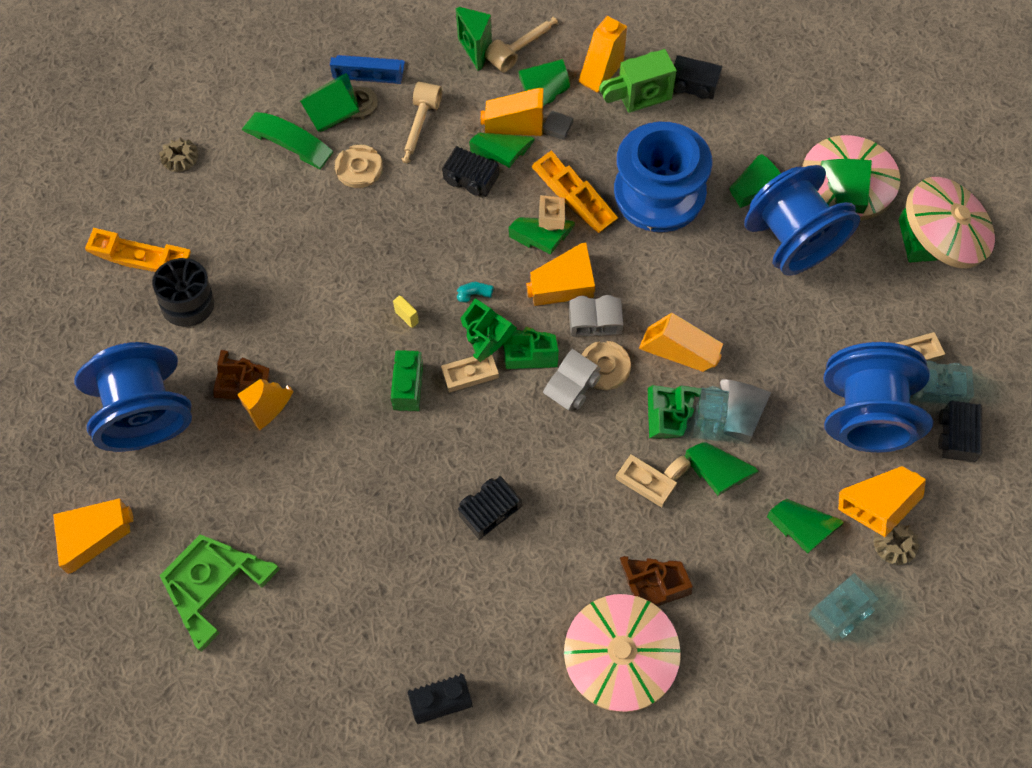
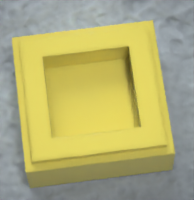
M400 295L393 300L395 312L411 328L419 323L417 310Z

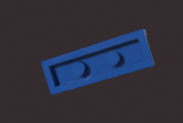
M337 55L336 58L331 57L330 61L333 79L347 73L350 80L401 84L405 65L404 60Z

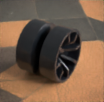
M177 258L167 261L156 270L152 285L161 312L168 322L176 326L190 327L202 323L211 315L214 308V296L207 272L199 262L188 258Z

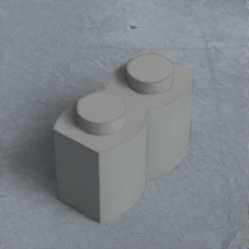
M604 295L598 299L578 296L570 300L569 319L571 336L622 334L621 298L612 295Z
M571 349L557 372L546 385L543 393L571 412L574 408L578 410L586 400L584 395L586 390L590 386L593 388L598 383L601 377L599 373L601 368L574 349Z

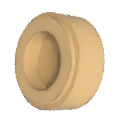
M684 455L680 456L666 469L664 475L674 481L677 480L688 470L690 461Z

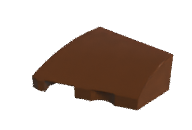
M220 351L217 363V377L213 388L214 398L240 399L238 394L259 379L267 380L269 383L270 368L253 364L250 360L243 357L240 361L227 358L229 351Z
M628 556L620 557V563L633 596L643 598L656 606H660L692 595L693 586L681 561L669 560L667 562H659L657 559L647 558V561L628 559Z

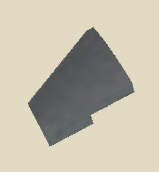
M722 379L720 388L724 434L749 444L771 392L746 383Z

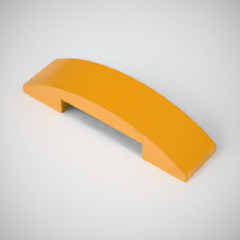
M93 228L85 247L87 252L110 262L154 272L167 261L177 258L189 259L191 254L190 249L166 244L165 248L121 239L118 233Z

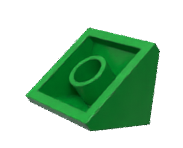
M457 7L455 9L458 40L479 71L483 68L486 61V50L492 43L491 14Z
M347 73L306 94L300 100L318 132L324 131L360 112Z

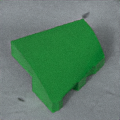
M563 59L519 70V79L524 91L543 88V106L547 103H552L558 94H562L570 88L569 77Z
M481 132L469 141L472 153H476V155L481 157L484 156L489 160L493 159L510 168L520 155L523 156L535 141V138Z
M760 154L730 186L729 190L739 207L743 208L750 205L756 194L781 173L766 156Z
M822 160L820 165L826 170V176L829 181L827 185L835 195V203H852L855 205L856 213L864 214L869 202L872 160Z
M519 217L508 227L509 237L529 248L533 245L551 255L561 240L564 241L575 226V222L565 220L564 230H547L539 227V218Z
M476 298L460 318L463 327L467 329L466 336L468 342L474 348L475 353L473 356L480 362L498 350L517 329L515 325Z
M525 327L523 331L516 329L503 344L506 369L552 368L558 366L559 350L556 335L538 332L532 328Z
M657 385L648 387L649 438L672 439L682 437L687 428V420L692 417L695 410L692 408L695 396H701L702 388L682 385L677 388Z
M707 442L699 443L686 450L685 457L690 461V466L700 478L703 477L717 496L723 494L736 484L740 485L758 473L756 467Z
M789 499L778 503L767 515V518L786 537L789 535L807 554L844 524L841 519Z

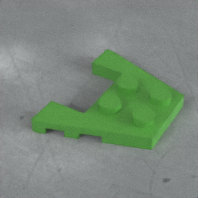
M199 535L159 576L193 639L195 647L202 652L219 634V631L200 615L202 610L240 571H243L263 588L280 569L272 562L263 561L254 555L243 553L233 549L231 546Z

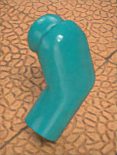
M475 281L461 285L457 289V300L467 303L470 301V295L474 294L491 298L494 286Z

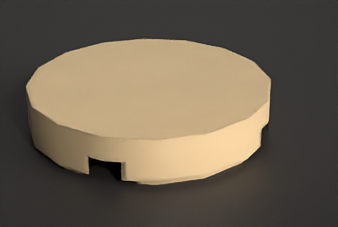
M353 145L345 152L343 150L339 153L335 160V171L338 179L346 186L364 188L372 185L380 178L383 172V161L374 148L367 145Z
M595 342L582 353L584 357L601 368L599 372L601 377L594 386L596 389L611 390L618 388L626 382L630 375V356L621 345L615 342Z

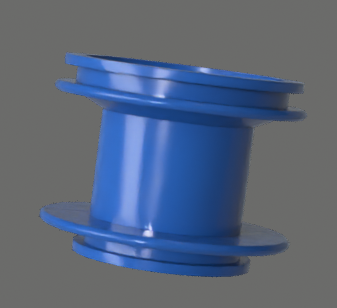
M673 122L647 123L631 131L622 140L617 152L619 172L614 182V195L622 215L629 222L644 230L650 231L647 226L653 227L651 229L652 232L675 231L691 223L705 203L707 196L706 181L711 174L713 166L712 154L706 141L691 128Z
M821 165L794 167L776 176L753 198L750 210L745 218L744 226L746 230L759 232L770 228L781 242V245L774 254L772 263L774 267L780 269L786 276L804 272L828 258L853 235L860 223V216L855 212V205L844 202L829 206L819 194L818 190L821 188L826 177V170Z
M146 342L123 343L97 353L78 370L74 377L76 388L84 394L100 397L103 406L102 409L89 419L86 427L96 447L113 452L140 450L170 440L182 433L192 421L190 412L192 405L190 400L179 393L166 392L163 383L178 366V357L172 350Z
M869 342L839 350L827 361L826 371L823 376L824 383L833 393L845 398V406L830 413L824 422L825 431L833 439L858 451L874 453L891 452L912 445L931 431L933 427L931 415L924 409L910 404V396L923 389L930 380L927 361L919 351L897 343Z

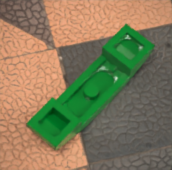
M255 112L242 128V131L260 140L266 138L298 154L300 160L318 169H321L333 154V150L306 130L271 114Z

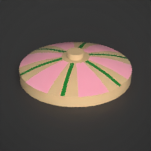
M835 136L821 141L807 154L802 167L820 165L822 160L831 159L872 160L869 202L864 214L857 213L860 216V221L880 215L895 200L900 187L899 169L892 156L877 143L858 136ZM826 176L818 192L829 206L836 205L835 195L827 185L829 181Z
M942 177L926 178L910 191L906 202L908 221L913 233L929 253L945 264L956 268L975 267L990 256L995 244L994 228L985 208L970 191L962 185Z
M616 594L599 598L579 612L567 632L564 657L567 672L572 683L588 701L609 711L634 712L654 704L669 690L679 669L680 644L673 624L656 605L637 596Z

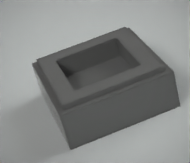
M551 110L542 128V133L565 140L573 124V117Z

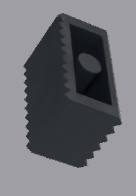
M677 55L674 62L676 76L673 90L677 93H688L696 95L701 99L709 98L713 100L723 66Z
M455 146L442 167L443 179L451 186L456 187L459 185L466 188L472 195L477 196L480 194L487 197L499 177V164L484 156L481 157L476 155V153L468 152L466 149Z
M954 400L949 401L946 407L941 409L939 413V424L943 425V433L939 436L938 448L942 449V458L975 463L982 455V405L971 404L970 402H955Z
M498 476L495 480L493 478L487 480L481 486V491L475 496L470 494L460 502V507L458 508L459 517L480 540L522 507V499L502 476Z
M460 673L459 677L455 675L453 678L449 677L448 680L443 678L442 682L438 680L436 684L432 682L431 685L426 684L425 687L420 686L419 689L415 687L413 691L409 689L407 692L417 725L473 707L467 682L462 673Z

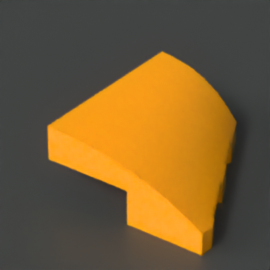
M259 379L240 392L238 396L245 409L249 412L254 424L261 430L282 411L292 396L293 390L288 385L282 388L278 383H268L267 380Z

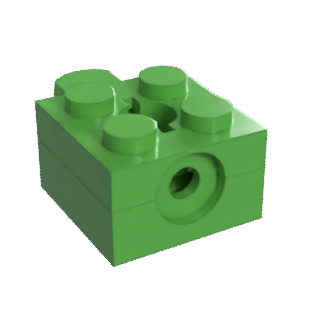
M665 49L653 51L646 55L621 62L620 76L603 81L599 89L606 103L622 99L628 113L672 100L676 69Z

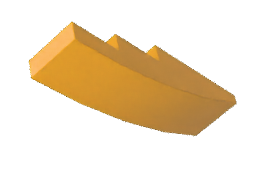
M552 150L533 163L532 168L558 197L565 198V203L598 233L618 219L587 180L583 182L569 165L565 167Z

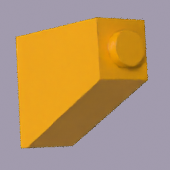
M607 16L595 29L579 83L599 93L601 83L610 79L620 68L621 62H624L626 25Z
M543 88L487 100L486 109L481 110L480 120L481 125H485V133L542 136Z
M586 243L577 245L530 272V282L526 283L528 298L533 297L534 306L567 302L578 296L594 298L595 283Z
M670 313L647 328L639 349L703 372L711 367H715L722 357L720 352L723 343L674 313Z
M903 466L842 489L839 492L838 509L886 537L924 497L926 479Z
M119 498L53 514L59 567L67 574L73 573L130 533L129 523L133 522V513L130 506L127 507Z

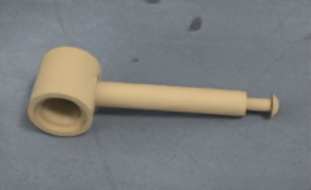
M552 17L550 22L542 23L510 45L505 44L499 39L495 40L486 50V59L501 72L505 73L517 61L518 55L515 52L549 31L552 25H557V18Z
M419 81L416 83L413 93V104L419 106L404 149L405 157L401 158L404 163L411 162L409 157L410 154L414 153L428 109L437 110L442 99V86Z

